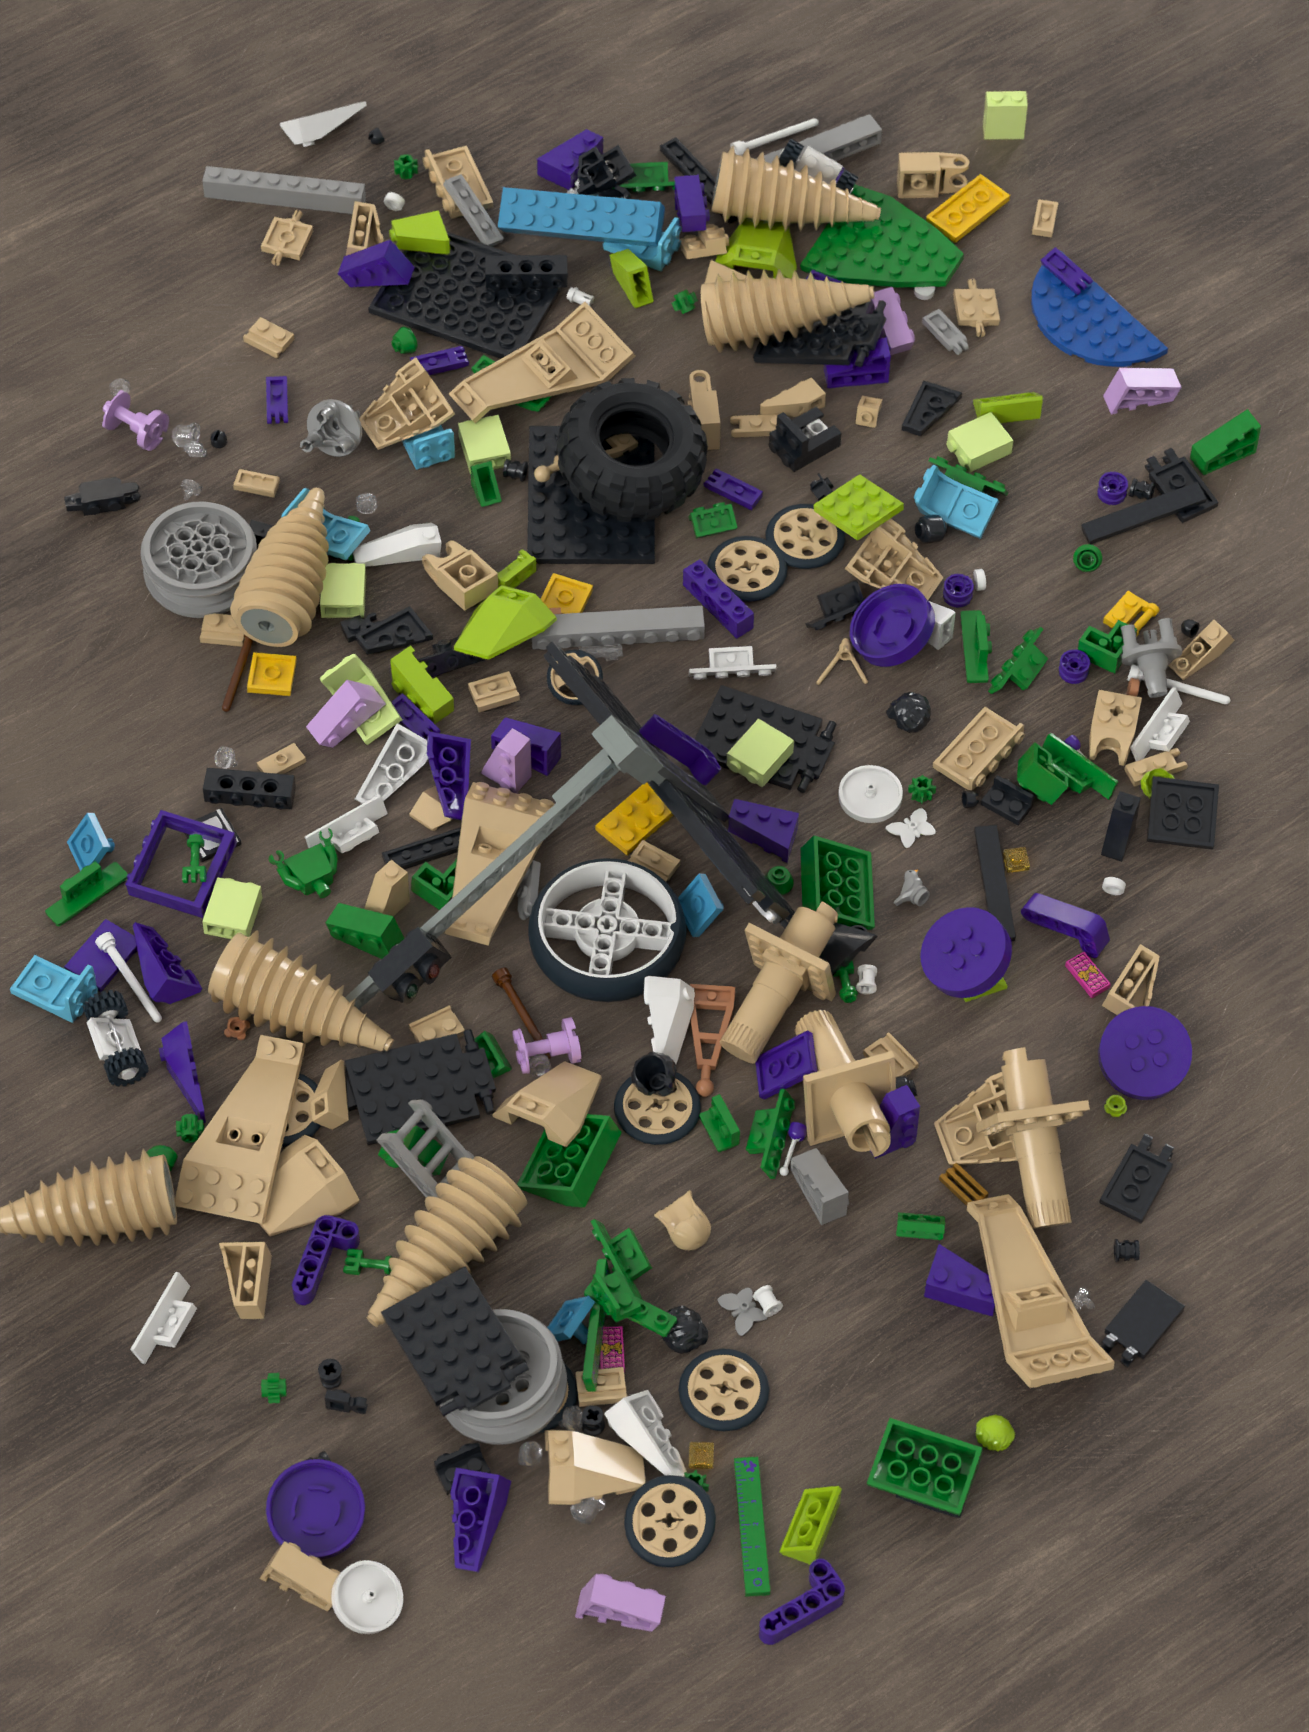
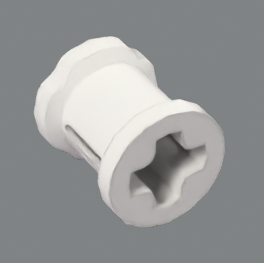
M867 964L859 966L857 971L859 982L856 985V989L861 994H873L877 989L875 984L877 968Z
M770 1285L759 1288L753 1295L754 1300L758 1301L764 1309L763 1314L765 1317L775 1315L783 1307L781 1301H777L772 1293L773 1288Z

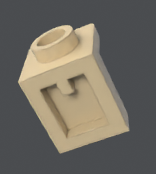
M862 396L857 408L856 424L875 428L883 399Z

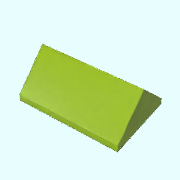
M1035 392L973 399L977 418L989 412L995 416L999 423L1040 419L1043 397Z
M839 1486L804 1490L779 1552L782 1555L810 1565L814 1560L818 1559L840 1505L842 1489Z

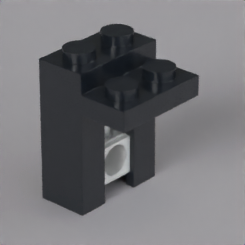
M817 406L793 420L784 412L777 415L776 429L769 433L768 445L770 450L774 454L776 453L781 458L782 463L793 472L798 471L841 446V432L835 425L827 428L820 420L824 417V414Z

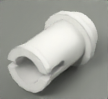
M571 287L568 291L567 299L571 303L582 304L586 302L591 307L594 296L579 291L577 287Z

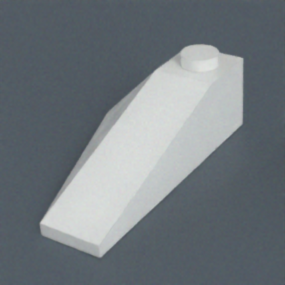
M365 101L332 109L315 115L282 122L280 126L295 145L301 143L303 147L315 144L314 140L328 134L367 104Z
M433 523L410 525L362 544L353 551L354 561L358 564H365V567L420 561L426 554L440 558L441 539L438 527Z
M396 724L354 800L363 804L381 795L383 801H385L426 763L428 759L427 740Z
M647 976L644 983V1001L650 1007L651 1016L647 1018L648 1024L652 1025L654 1037L651 1039L653 1052L669 1055L677 1064L694 1009V988L681 979Z
M648 1390L623 1398L604 1413L610 1427L665 1476L677 1475L684 1477V1473H687L678 1450L670 1444L669 1438L671 1433L669 1429H664L660 1420L663 1418V1414Z

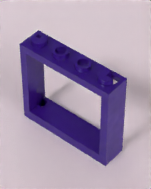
M160 810L156 819L152 820L149 836L146 835L143 840L141 853L135 857L132 873L127 875L128 880L125 886L127 887L128 894L204 918L217 877L222 878L236 847L235 833ZM167 828L189 835L198 834L203 836V839L220 844L206 874V882L202 883L194 902L141 886Z

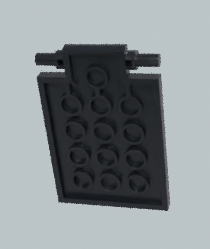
M871 299L870 302L842 311L839 317L836 314L828 317L826 325H823L820 320L816 321L811 333L805 326L799 328L797 338H794L789 330L784 333L782 342H779L774 334L770 335L766 346L761 340L759 341L753 359L755 363L850 365L855 350H857L858 355L855 365L862 367L870 351L875 350L886 322L883 313L886 302L880 300L872 314H870L873 307Z
M721 685L694 740L704 745L713 753L720 767L731 770L727 766V753L756 720L760 719L794 740L793 754L767 783L791 790L798 774H801V781L797 790L805 793L809 783L813 782L814 779H819L835 745V742L832 741V734L837 724L834 721H829L825 731H822L818 737L817 734L822 725V718Z
M471 1029L463 1032L467 1044L465 1046L466 1053L461 1051L457 1034H452L390 1049L388 1052L381 1051L345 1060L346 1070L367 1146L378 1143L377 1139L382 1133L400 1130L415 1112L408 1104L411 1100H424L432 1106V1111L445 1126L480 1118L475 1097H480V1101H483L488 1115L495 1112L492 1098L494 1097L493 1093L496 1091V1086L485 1049L479 1048V1044L475 1042ZM422 1119L415 1125L424 1131L429 1129Z
M466 1267L455 1271L381 1311L383 1319L435 1405L439 1406L453 1398V1401L439 1408L443 1417L457 1409L460 1411L466 1408L470 1411L511 1388L510 1383L515 1381V1377L529 1370L525 1361L511 1369L509 1368L522 1360L521 1355Z

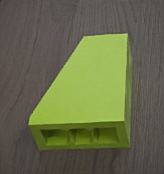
M439 210L392 221V229L389 230L391 241H395L398 249L450 254L449 238Z
M628 248L610 254L613 274L633 307L638 308L654 302L647 265Z

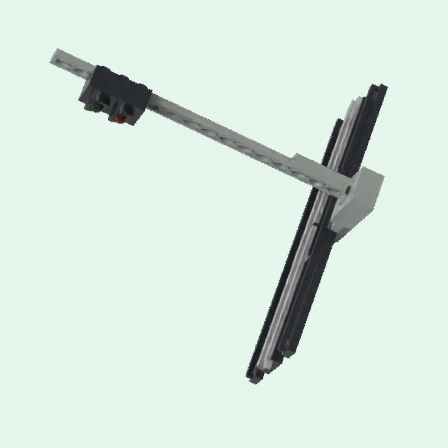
M551 642L546 646L548 652L543 656L597 723H599L600 726L591 734L603 749L552 795L556 804L421 928L417 927L408 932L406 938L398 945L393 946L382 960L377 961L368 972L369 976L345 998L349 1002L356 998L355 1006L360 1010L381 990L401 1003L410 1004L417 996L419 987L425 982L428 985L432 984L438 977L441 967L452 958L438 940V937L619 770L624 774L627 772L643 785L646 782L650 785L743 900L749 905L753 904L769 922L775 925L779 922L785 929L795 911L719 821L720 819L726 822L729 819V814L707 787L672 763L661 749L641 735L639 730L642 726L602 679L596 675L593 676L585 666L572 656H567L558 645Z

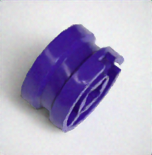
M1118 472L1103 474L1099 479V499L1108 505L1122 503L1127 496L1128 480Z
M953 574L947 577L944 582V601L948 605L957 608L970 604L974 587L972 580L964 574Z
M1080 650L1066 651L1061 656L1059 675L1062 680L1071 684L1084 682L1089 674L1090 658Z

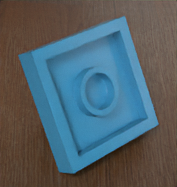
M87 813L67 841L80 871L83 867L95 861L99 864L107 852H112L115 847L112 838L106 839L95 813Z
M699 873L678 897L684 912L686 925L692 937H700L724 909L722 901L718 899L706 874Z
M589 1296L565 1301L547 1327L555 1339L562 1341L570 1339L574 1335L582 1344L587 1343L588 1328L581 1322L595 1301Z

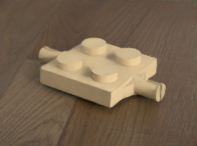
M295 210L291 219L274 217L261 245L262 252L275 254L271 261L273 265L279 266L282 257L296 260L301 259L313 233L312 225L300 222L303 215L301 211Z
M969 279L967 281L969 289H954L953 293L958 325L975 327L977 337H980V334L981 337H984V327L999 325L1000 322L995 290L977 289L976 280L973 279L972 281V279Z

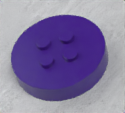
M893 584L885 586L869 595L857 608L850 625L851 642L860 655L872 665L890 667L901 664L920 652L930 639L935 625L934 609L926 597L911 585Z
M960 908L942 916L929 929L921 947V965L927 978L941 992L956 998H970L988 991L1004 976L1011 961L1012 944L1007 930L991 913L979 908Z
M1151 1006L1130 1008L1118 1014L1106 1027L1098 1049L1099 1065L1109 1084L1121 1094L1139 1100L1157 1099L1172 1092L1185 1078L1192 1060L1191 1040L1182 1023L1169 1012Z
M312 1459L296 1463L278 1476L268 1494L266 1515L270 1531L280 1546L284 1541L286 1543H293L300 1547L301 1552L307 1556H314L319 1560H324L341 1554L357 1539L364 1524L365 1502L359 1483L348 1470L331 1461Z

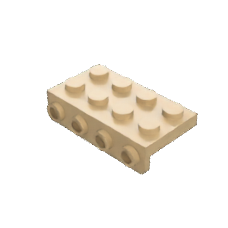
M467 146L434 155L431 154L429 149L425 150V157H423L424 167L429 169L430 180L436 184L437 195L442 197L443 208L445 212H449L451 219L463 216L443 184L445 180L462 174L484 209L493 208L492 198Z
M984 707L933 762V768L967 790H974L977 786L981 787L986 780V776L990 772L993 773L997 769L999 762L1010 755L1014 745H1019L1025 737L1024 725L1019 723L1015 726L987 707Z

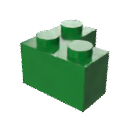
M1118 620L1109 634L1089 626L1079 640L1078 650L1086 653L1091 663L1115 674L1122 664L1121 656L1123 654L1122 646L1124 642L1121 627L1129 624Z
M1034 742L1018 760L1017 781L1023 788L1033 791L1038 799L1052 805L1068 788L1069 777L1051 764L1052 754Z
M457 859L444 874L425 862L412 876L410 891L438 910L443 908L452 899Z
M415 1126L403 1139V1144L408 1150H411L426 1132L419 1126ZM399 1130L391 1131V1132H388V1133H395V1134H396ZM432 1139L418 1155L419 1163L425 1167L441 1149L442 1145L435 1139ZM381 1147L378 1156L388 1166L392 1168L399 1167L385 1149ZM447 1156L432 1172L433 1176L440 1175Z

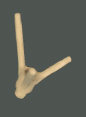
M844 638L835 658L816 682L820 685L838 660L842 659L850 660L864 684L868 683L854 657L849 639Z

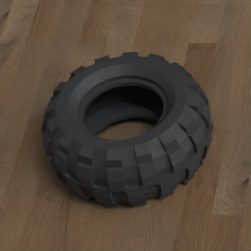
M621 378L617 384H611L610 381L597 385L591 390V393L587 391L570 406V411L563 417L559 428L556 453L562 477L567 482V485H569L571 492L581 503L588 502L591 509H593L592 511L602 516H605L606 513L616 515L617 521L630 522L632 518L641 517L644 522L658 518L663 512L666 515L685 503L687 497H691L700 485L705 471L708 450L707 438L704 430L701 429V421L691 405L685 406L682 396L671 389L666 392L660 388V383L647 380L646 384L635 383L634 378ZM634 434L653 442L660 449L663 456L656 462L648 465H627L609 456L601 443L615 435Z

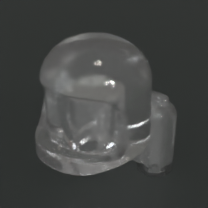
M192 422L190 425H176L172 431L173 442L178 447H183L184 451L191 457H206V448H203V444L198 442L200 437L199 424Z
M594 1497L581 1499V1503L572 1505L571 1514L577 1522L585 1525L594 1522L598 1512L604 1510L606 1502L602 1498L595 1500Z

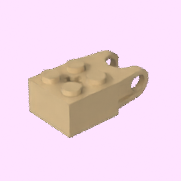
M940 152L899 153L897 172L898 198H938V194L958 192L967 185V178L960 173L967 171L969 168L968 158L961 154ZM962 161L965 165L956 166L954 162ZM959 180L962 181L963 184L954 185L952 182Z
M696 370L690 374V394L687 406L691 405L701 421V429L706 434L708 450L720 449V416L717 392L711 388L709 374L703 370ZM702 376L705 378V381L696 382L694 378Z
M453 540L446 543L447 557L438 558L431 554H426L422 557L423 566L429 576L464 611L486 599L498 588V573L472 549L468 551Z
M1103 690L1098 691L1089 737V760H1094L1100 751L1108 749L1118 755L1119 765L1125 766L1131 751L1130 747L1134 741L1141 697Z

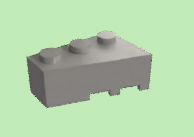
M817 1148L792 1157L790 1170L820 1224L823 1225L847 1215L849 1192L828 1165L825 1156L821 1155Z

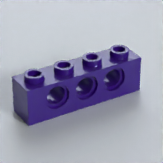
M700 559L683 569V586L736 639L753 629L754 613Z

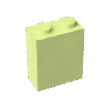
M1026 91L986 92L983 119L984 139H1024L1028 106Z
M989 412L948 431V441L946 444L949 451L957 456L960 465L965 467L970 473L1011 454L1013 439L995 416Z
M499 415L481 418L476 423L472 420L458 423V436L470 474V466L491 460L493 469H499L504 467L506 459L511 460L510 449Z
M327 564L325 567L326 577L323 580V590L320 598L321 618H353L358 615L364 618L365 564Z
M757 719L727 753V766L733 772L740 773L746 777L751 783L763 787L793 754L794 740L762 720Z
M217 877L202 921L204 934L232 939L237 933H242L249 937L262 901L261 886L251 882L244 883L231 878Z

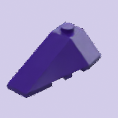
M429 731L427 736V756L444 817L462 820L464 801L469 789L471 739Z
M135 922L133 929L144 985L149 992L150 998L156 1002L172 1004L201 992L202 987L190 969L184 970L180 965L182 960L178 955L174 956L167 950L168 944L155 929Z
M185 1021L161 1038L163 1047L159 1048L161 1061H166L167 1070L195 1114L199 1117V1120H203V1123H206L187 1021Z
M456 1468L451 1488V1500H453L454 1506L452 1522L455 1523V1537L453 1539L455 1568L473 1572L480 1571L505 1509L511 1480L497 1474Z

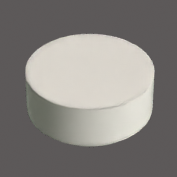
M390 192L387 193L384 203L389 209L400 211L405 204V200L400 195Z
M914 287V294L918 299L929 300L934 296L935 287Z
M974 570L973 578L976 591L985 590L986 577L984 570Z
M1115 877L1105 878L1102 885L1103 890L1111 895L1123 894L1126 887L1124 881Z

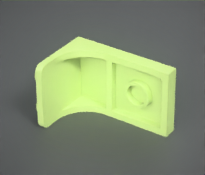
M356 654L345 657L342 662L334 668L327 670L320 677V681L332 695L336 693L346 680L373 686L384 700L386 705L356 728L366 745H369L402 721L401 716L371 670Z

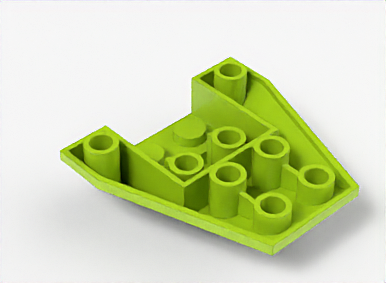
M746 218L729 238V246H726L727 253L718 254L715 262L732 270H735L736 265L773 271V278H776L779 269L784 278H792L794 270H797L790 229L788 226L785 231L783 222H775L770 230L768 221L761 220L755 228L753 219Z
M501 585L475 609L454 645V651L489 660L544 632L557 621V618L536 594Z

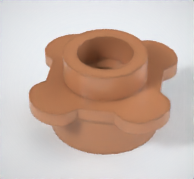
M239 1017L230 1018L227 1024L228 1028L224 1030V1034L226 1037L232 1036L238 1040H244L246 1038L245 1033L250 1028V1023L247 1020H240Z

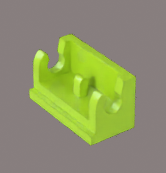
M520 550V555L517 559L498 573V588L501 585L516 588L536 572V558L532 557L525 550Z

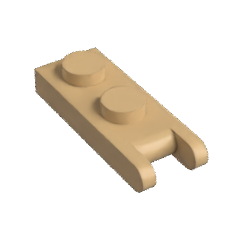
M779 414L732 416L730 423L739 424V429H733L731 435L732 437L769 436V433L776 429L777 415Z
M1175 748L1169 752L1166 751L1125 765V772L1135 787L1141 785V779L1148 771L1161 768L1169 774H1174L1185 770L1188 765L1186 762L1177 764L1174 757H1177L1180 751L1178 748Z

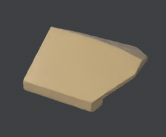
M436 786L423 791L410 812V817L432 831L437 830L438 827L452 820V818L444 817Z

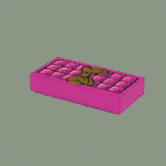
M1085 952L1066 961L1065 967L1091 998L1110 988V982Z
M622 1326L604 1327L600 1368L623 1367L625 1373Z

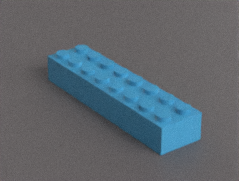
M503 187L498 228L506 233L658 247V242L662 235L665 207L661 202Z

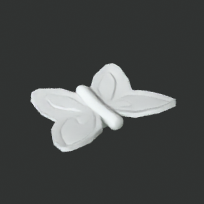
M919 808L910 816L911 821L905 818V823L896 822L886 826V830L889 833L901 837V842L905 848H909L913 844L915 836L919 838L920 834L925 836L935 834L933 826L926 822L927 814L923 808Z

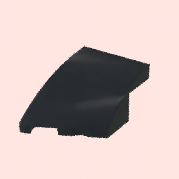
M619 145L602 155L595 146L578 157L579 188L577 192L580 195H591L606 191L636 177L634 170Z
M834 922L835 931L819 958L829 963L833 977L842 966L847 967L860 951L865 952L878 936L874 933Z

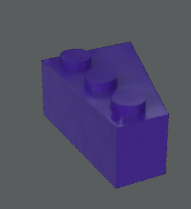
M587 129L537 158V175L567 190L573 189L576 186L574 183L578 180V157L595 146L602 155L603 137Z
M699 175L674 177L675 210H678L677 217L680 218L681 231L706 230V222L710 221L709 209H705L707 208V198L702 196L705 194L704 183H700Z
M391 240L344 256L337 274L349 287L409 284L415 267Z
M887 337L878 340L875 350L870 351L862 367L855 365L858 355L857 350H855L850 365H824L827 389L888 383L891 355Z
M505 717L491 735V748L495 749L513 728L530 738L531 768L548 776L561 759V733Z
M734 799L729 814L728 831L751 844L755 843L763 847L764 851L769 854L771 852L788 864L798 830L799 813Z
M907 1085L886 1093L879 1106L889 1124L891 1142L888 1149L881 1155L874 1157L875 1159L902 1147H910L916 1142L920 1105Z
M939 1244L926 1282L924 1297L993 1317L995 1304L989 1275Z

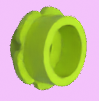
M1112 1095L1106 1100L1104 1109L1111 1116L1120 1117L1121 1114L1127 1111V1105L1123 1097Z

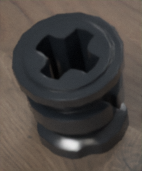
M506 459L503 477L508 478V476H511V479L515 480L520 478V481L524 482L528 472V462L524 461L521 464L520 461L515 460L511 462L510 459Z
M1134 478L1129 496H1137L1141 500L1143 498H1146V500L1152 499L1155 482L1147 484V481L1142 480L1139 482L1138 479Z
M1115 1239L1113 1247L1115 1262H1119L1120 1259H1124V1261H1130V1259L1138 1261L1140 1258L1139 1240L1119 1242L1118 1239Z
M325 1359L318 1367L322 1386L330 1390L339 1387L342 1382L341 1364L335 1359Z
M590 1405L583 1410L581 1429L586 1435L597 1436L603 1432L605 1428L604 1413L600 1407Z

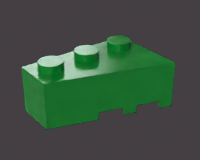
M1247 409L1193 444L1190 459L1204 476L1252 455L1257 451L1261 425Z
M342 903L337 904L325 922L330 935L334 939L347 943L380 959H383L393 946L398 945L405 939L394 916Z

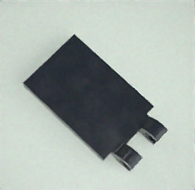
M1169 448L1164 451L1166 456L1162 457L1166 465L1161 467L1155 456L1146 460L1149 463L1145 465L1146 470L1149 472L1148 478L1151 482H1155V487L1161 495L1196 482L1199 483L1206 497V503L1176 513L1181 523L1218 507L1219 502L1185 456L1178 458L1175 451Z
M1147 1134L1143 1135L1138 1146L1130 1145L1099 1202L1139 1223L1143 1222L1173 1168V1163L1169 1161L1173 1155L1174 1147L1165 1144L1160 1155L1157 1156L1149 1152L1153 1137Z
M1145 1280L1105 1328L1104 1333L1107 1336L1103 1339L1101 1348L1109 1354L1117 1343L1123 1345L1127 1349L1121 1355L1123 1358L1120 1362L1129 1367L1137 1356L1144 1359L1184 1311L1185 1306Z

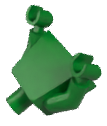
M328 828V839L323 838L321 831L318 834L319 839L324 842V846L321 843L285 860L284 854L280 850L276 851L279 861H276L272 855L269 856V862L277 865L278 868L276 870L286 886L301 891L304 895H310L314 892H317L320 898L330 895L331 889L329 885L333 883V875L337 872L338 863L334 843H331L333 832L330 828Z

